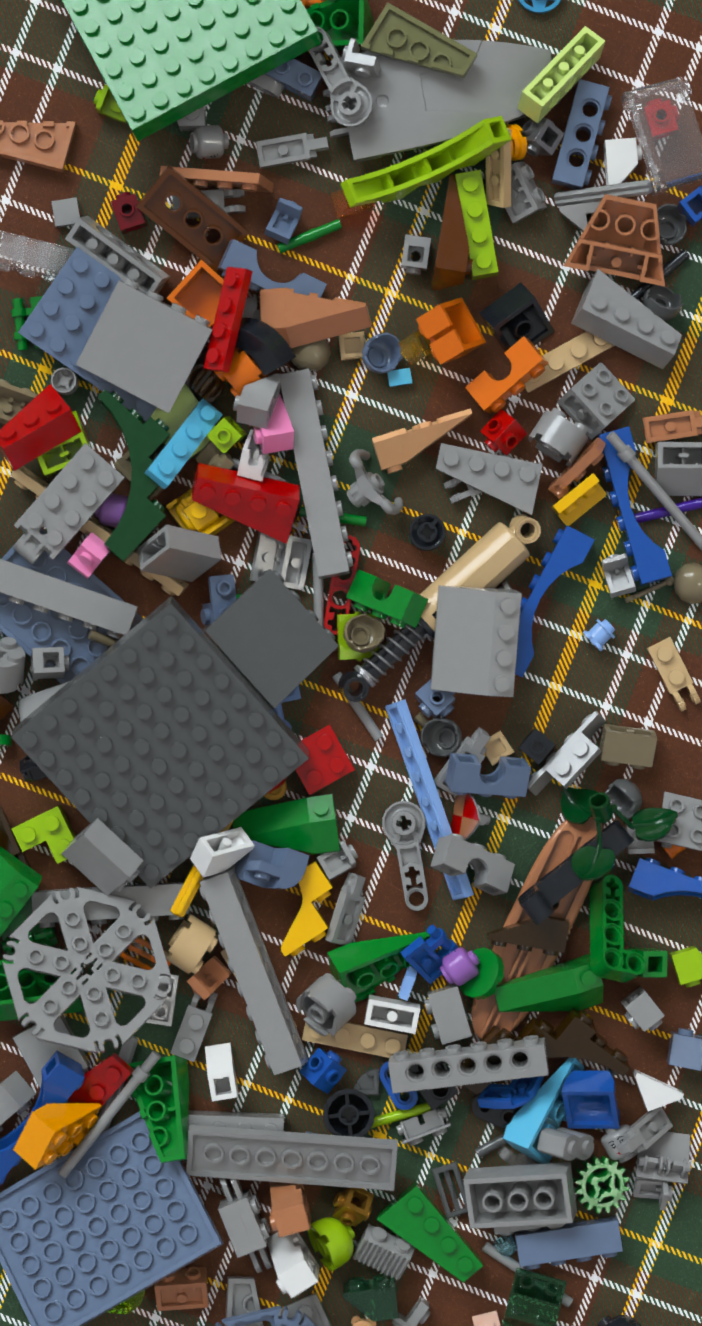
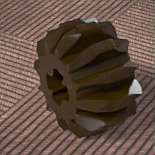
M196 361L185 384L206 401L214 403L222 395L226 387L225 382L212 371L204 369V365Z

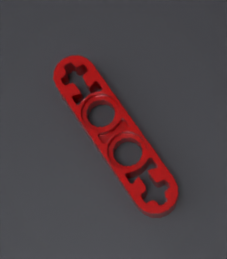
M348 536V540H352V545L356 546V551H351L352 559L355 558L354 566L350 567L352 570L351 577L347 580H341L338 576L331 578L324 627L330 630L333 635H338V633L332 630L331 625H328V621L333 620L335 612H329L330 607L338 610L346 609V614H349L350 599H347L344 605L338 606L333 602L332 596L336 591H344L347 594L356 575L360 543L353 536Z

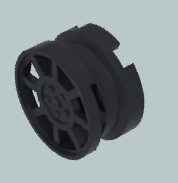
M423 514L416 517L409 528V538L412 544L423 551L436 549L441 545L445 537L443 522L432 514Z

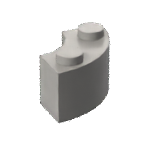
M17 1071L0 1083V1132L3 1130L1 1124L15 1112L21 1115L31 1106L29 1100L36 1095Z

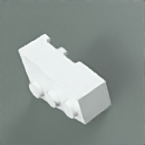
M276 1232L268 1238L267 1244L278 1278L276 1282L283 1294L288 1292L292 1299L318 1282L320 1266L299 1233L279 1238V1234Z

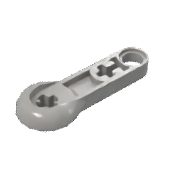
M316 27L318 33L323 35V41L319 46L310 49L309 52L330 90L332 115L338 123L344 126L355 127L363 124L373 110L371 93L365 86L350 76L328 33L322 28ZM325 51L332 58L331 66L328 67L325 64L327 61L321 52ZM351 99L357 102V104H354L356 107L353 110L346 108V106H349L348 101Z
M399 801L386 809L382 817V827L385 835L397 850L406 905L411 910L420 911L428 903V893L420 852V843L425 830V817L423 811L416 804L409 801ZM400 816H405L406 820H411V825L407 824L408 829L404 830L400 825H396V821H400ZM412 866L416 871H420V874L416 875V883L422 882L423 887L414 886L409 889L406 888V885H412L410 876H405V873L409 872V867ZM413 892L423 894L424 901L421 905L415 906L410 903L409 897Z

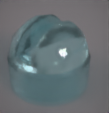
M512 1235L501 1236L494 1242V1246L501 1255L510 1256L516 1250V1241Z

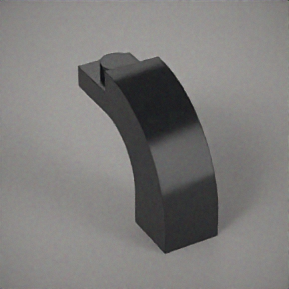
M241 319L235 347L249 353L258 364L264 376L296 357L286 340L274 328L257 319Z

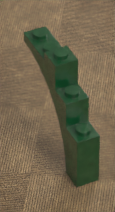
M104 389L98 396V400L110 412L122 431L129 450L132 468L131 489L126 509L116 529L104 545L121 562L125 563L166 519V515L163 513L166 509L157 500L154 499L152 502L149 500L160 486L144 472L153 462L151 457L170 438V434L167 432L170 428L159 418L155 421L150 417L143 424L141 422L143 417L133 408L130 411L122 405L124 400L115 391L109 393Z

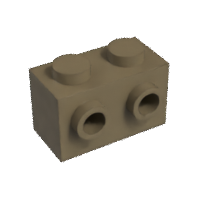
M603 724L599 747L602 751L599 754L601 761L611 766H618L620 763L630 764L629 766L635 769L652 767L657 744L655 730Z

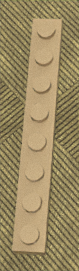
M25 466L15 471L13 470L10 475L16 479L14 482L17 486L24 490L30 489L37 494L35 496L36 499L49 485ZM93 515L80 529L86 535H89L91 532L104 542L107 541L114 531L110 527L100 524L99 520ZM138 549L125 562L130 566L134 564L140 568ZM140 571L147 579L151 581L155 579L161 583V588L172 596L175 594L180 596L189 585L180 579Z

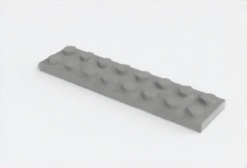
M189 1125L186 1172L189 1176L394 1191L398 1140Z

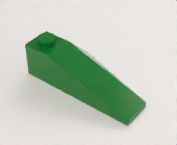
M326 0L322 3L317 2L310 5V8L306 9L314 25L328 33L337 51H343L344 47L349 45L350 38L357 39L361 50L362 43L374 25L368 0ZM319 33V36H320V39H321V43H322V41H323V35H322L321 33Z
M332 794L307 797L244 811L233 821V829L242 827L250 840L265 845L290 848L313 855L340 851Z
M427 932L352 942L342 947H337L327 952L332 976L345 988L348 987L356 994L355 1003L368 998L369 994L373 995L376 992L374 988L386 980L388 983L396 979L394 976L396 973L411 966L400 952L421 936L426 941L430 938V935Z
M587 954L498 984L495 987L497 990L494 993L499 1012L571 1011L573 1008L581 1011L603 1003L602 978L592 972L590 955Z
M172 1055L161 1057L150 1070V1076L144 1083L141 1082L132 1093L140 1108L139 1113L146 1122L150 1132V1139L161 1163L187 1159L189 1113L187 1059ZM144 1061L129 1063L128 1065L135 1070Z

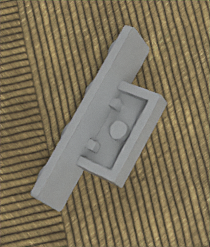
M597 711L586 716L578 730L568 735L564 740V745L547 758L546 764L539 771L534 772L530 776L527 789L537 796L553 778L567 789L602 752L589 739L606 720Z

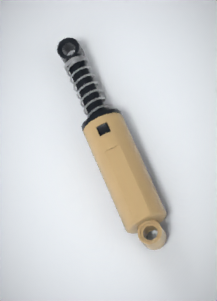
M520 514L511 520L509 528L501 522L494 525L419 594L429 600L417 627L406 624L405 628H401L399 631L394 630L395 635L392 638L386 637L387 642L384 645L380 644L378 651H371L372 656L369 659L363 658L364 663L361 666L356 665L354 671L343 674L338 682L341 693L353 702L365 699L369 688L376 686L375 682L379 683L378 678L382 674L387 676L386 670L390 667L394 669L393 664L397 660L402 662L401 657L405 653L409 654V649L412 646L417 647L416 643L420 639L425 640V634H428L434 640L438 585L495 589L530 556L525 544L533 543L539 538L541 533L539 523L528 515ZM529 523V531L521 535L522 525ZM354 681H358L359 686L357 690L348 692L349 685Z

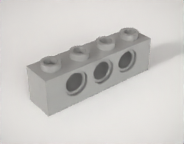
M88 215L78 218L65 238L72 245L78 247L117 274L122 281L125 282L126 278H129L140 284L139 290L147 294L150 290L159 294L170 277Z

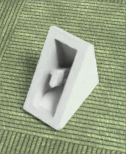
M636 1069L633 1072L647 1111L681 1100L684 1096L680 1089Z

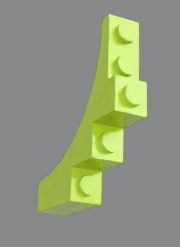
M502 116L483 119L456 137L426 152L384 169L346 179L341 183V187L350 208L378 201L386 203L399 200L419 186L439 182L456 169L475 166L512 139Z

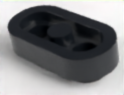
M476 1095L471 1103L472 1111L476 1117L504 1129L512 1121H506L504 1114L511 1112L514 1117L520 1110L517 1107L514 1109L489 1108L486 1111H482L477 1101L479 1095Z

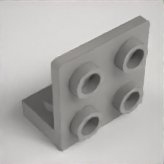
M600 362L565 393L557 403L575 422L584 425L588 429L586 434L592 440L631 405L635 398L607 367Z

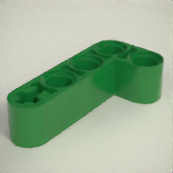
M607 875L590 887V966L592 972L600 978L628 982L644 973L646 961L641 954L624 950L623 886L617 876Z

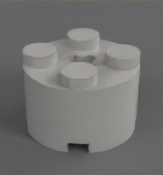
M553 408L551 412L545 411L528 436V440L531 442L534 439L537 442L535 447L546 456L559 463L562 459L567 460L566 465L571 466L588 441L586 435L588 429L578 422L573 424L565 419L566 414L557 408Z
M4 637L0 640V694L17 690V685L21 683L22 686L24 682L25 651L16 644V639L12 637Z
M325 973L297 998L296 1006L299 1012L303 1010L306 1015L303 1020L311 1029L323 1036H327L329 1033L333 1036L356 1014L354 1002L356 994L352 989L341 985L331 974Z

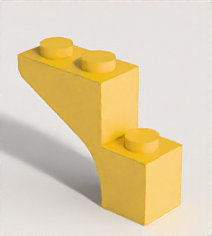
M316 860L306 867L302 879L298 882L302 891V906L281 945V951L285 957L289 954L292 957L296 956L305 949L303 946L311 939L315 943L327 935L325 930L328 929V924L312 901L316 899L319 903L330 896L329 890L333 888V885Z

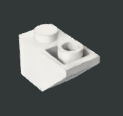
M231 1042L205 1046L207 1074L212 1101L237 1098L239 1090Z

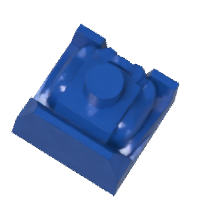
M572 1071L565 1079L562 1096L568 1128L620 1129V1109H618L615 1096V1081L610 1071Z

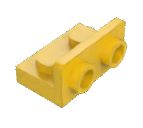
M594 473L551 507L566 526H570L607 495L599 485V479Z

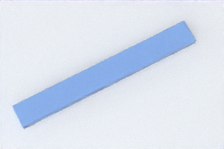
M406 699L386 705L385 708L418 803L423 811L434 848H436L438 838L449 836L452 831ZM443 873L452 900L474 895L467 873L456 876H449Z

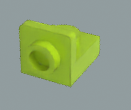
M105 84L103 90L99 89L94 98L93 104L96 105L97 113L126 124L127 121L108 86Z
M227 416L208 433L207 437L222 453H226L235 443L240 442L247 433L230 416Z

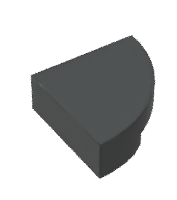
M379 1068L363 1073L356 1081L354 1089L365 1095H379Z

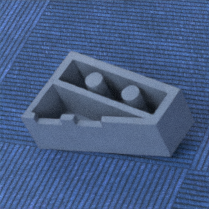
M678 1028V1032L671 1031L666 1062L669 1065L702 1071V1036L694 1035V1030Z

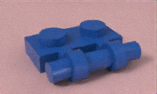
M430 925L427 929V933L430 935L429 939L425 941L420 936L400 952L404 959L429 984L443 974L440 969L443 966L442 959L458 948V945L453 940L447 938V934L443 929L437 928L435 925ZM441 946V950L436 952L435 950Z

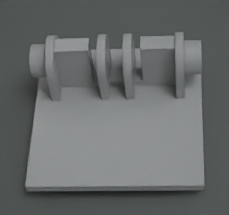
M664 792L662 808L677 811L678 817L669 833L657 841L661 842V846L664 848H672V845L702 851V800Z
M666 1132L647 1150L638 1153L636 1178L688 1184V1173L691 1171V1162H689L690 1134Z

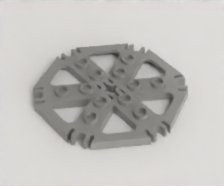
M77 887L79 898H75L74 889L69 888L71 895L69 899H62L58 891L56 892L58 903L55 904L51 894L9 936V939H15L19 943L7 941L6 945L14 948L15 953L11 956L4 954L3 959L14 963H2L18 1020L20 1021L22 1017L28 1014V1017L22 1021V1026L25 1027L29 1022L36 1024V1029L31 1033L33 1037L37 1036L42 1029L44 1032L37 1040L97 1054L95 1043H98L100 1052L104 1053L103 1044L105 1041H111L114 1049H118V1040L116 1039L118 1036L123 1046L165 1003V1001L155 999V996L160 999L167 997V993L160 992L158 987L161 984L170 985L168 978H160V976L171 978V974L155 920L153 919L150 924L145 926L150 921L151 914L148 913L144 918L137 916V912L141 909L140 904L135 905L133 910L130 911V907L136 903L134 900L113 895L107 896L104 893ZM88 902H95L117 908L120 913L119 918L93 944L84 913V906ZM53 913L59 919L67 951L33 943L29 940L28 934L47 914ZM144 935L148 937L156 962L153 969L145 970L114 962L138 936ZM91 953L92 955L86 960L85 958ZM97 960L91 969L93 974L91 976L89 974L82 975L77 980L82 972L80 966L83 964L88 966ZM26 969L59 977V979L37 1002L29 1004L23 998L18 973L20 970ZM106 989L142 997L145 999V1007L127 1025H118L115 1021ZM81 997L90 1028L88 1036L80 1038L57 1032L54 1029V1022Z

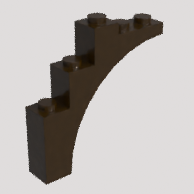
M574 1008L555 1030L546 1020L542 1019L539 1021L533 1017L515 1040L511 1032L505 1028L500 1030L495 1025L482 1039L487 1044H494L500 1039L510 1038L513 1041H520L526 1036L537 1035L539 1038H545L547 1058L570 1057L589 1060L606 1066L623 1077L630 1070L627 1061L628 1057L618 1048L613 1050L607 1046V1041L601 1035L595 1033L594 1019L585 1011L578 1012ZM522 1052L513 1055L517 1061L527 1059V1055ZM496 1055L487 1058L488 1062L494 1065L501 1062L500 1057ZM467 1058L462 1065L470 1068L475 1065V1062ZM491 1082L464 1086L478 1096Z

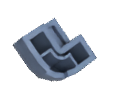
M251 840L255 845L253 850L235 863V873L238 879L263 888L288 889L295 886L302 879L306 871L309 855L290 848H273Z

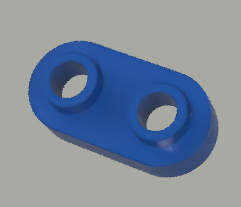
M386 1061L382 1064L379 1071L380 1079L397 1108L401 1110L411 1109L417 1102V1091H409L410 1096L407 1100H402L400 1093H392L391 1079L387 1074L389 1061Z

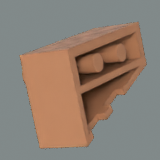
M269 1182L272 1202L271 1216L269 1218L273 1232L278 1230L280 1238L310 1230L312 1215L304 1185Z

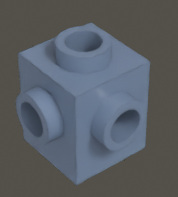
M430 679L415 693L414 698L420 703L418 708L426 717L438 718L441 716L445 718L454 709L452 704L455 702L453 696L455 692L431 690ZM433 698L440 699V702H435Z

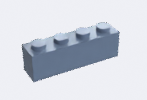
M616 1216L566 1223L560 1229L551 1230L546 1226L533 1232L522 1230L514 1233L520 1267L525 1266V1269L528 1270L540 1268V1264L551 1262L552 1266L563 1265L569 1259H576L577 1262L589 1261L592 1259V1256L596 1255L610 1258L617 1256V1252L623 1251L619 1223Z

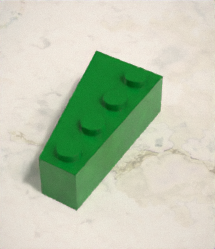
M417 1181L377 1213V1220L463 1283L483 1267V1261Z

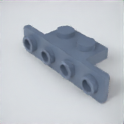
M233 574L210 576L208 578L211 603L202 604L203 609L200 613L202 624H205V627L209 626L237 599Z

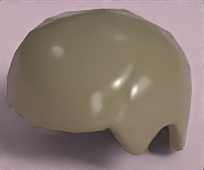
M325 339L291 348L296 356L291 361L301 370L309 368L310 371H319L329 362L331 356L330 345Z
M695 562L687 563L676 571L674 589L681 601L689 604L702 603L701 564Z
M364 613L349 619L344 626L343 637L352 650L359 653L374 651L384 639L385 628L380 618H373Z

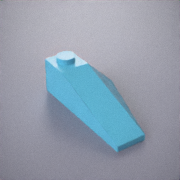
M569 1057L540 1087L535 1097L523 1105L514 1115L512 1121L505 1128L503 1139L511 1147L540 1164L549 1163L553 1156L537 1150L540 1131L545 1128L558 1129L562 1120L567 1121L562 1096L564 1081L572 1071H583L584 1066L576 1058Z

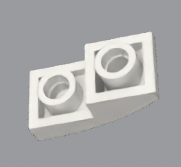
M171 974V978L160 976V978H168L170 980V985L161 984L158 987L160 992L167 993V997L160 999L155 996V999L165 1001V1003L146 1023L172 1026L179 976Z

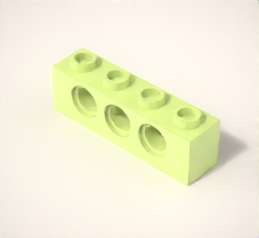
M585 26L522 91L517 109L538 124L600 59L605 40Z

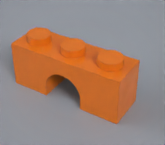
M524 336L504 353L512 366L508 377L503 380H495L490 373L484 370L465 387L480 407L489 414L492 412L496 413L506 405L505 401L510 396H516L521 393L526 387L525 383L531 378L539 377L545 371L544 367L548 364V361L534 344Z

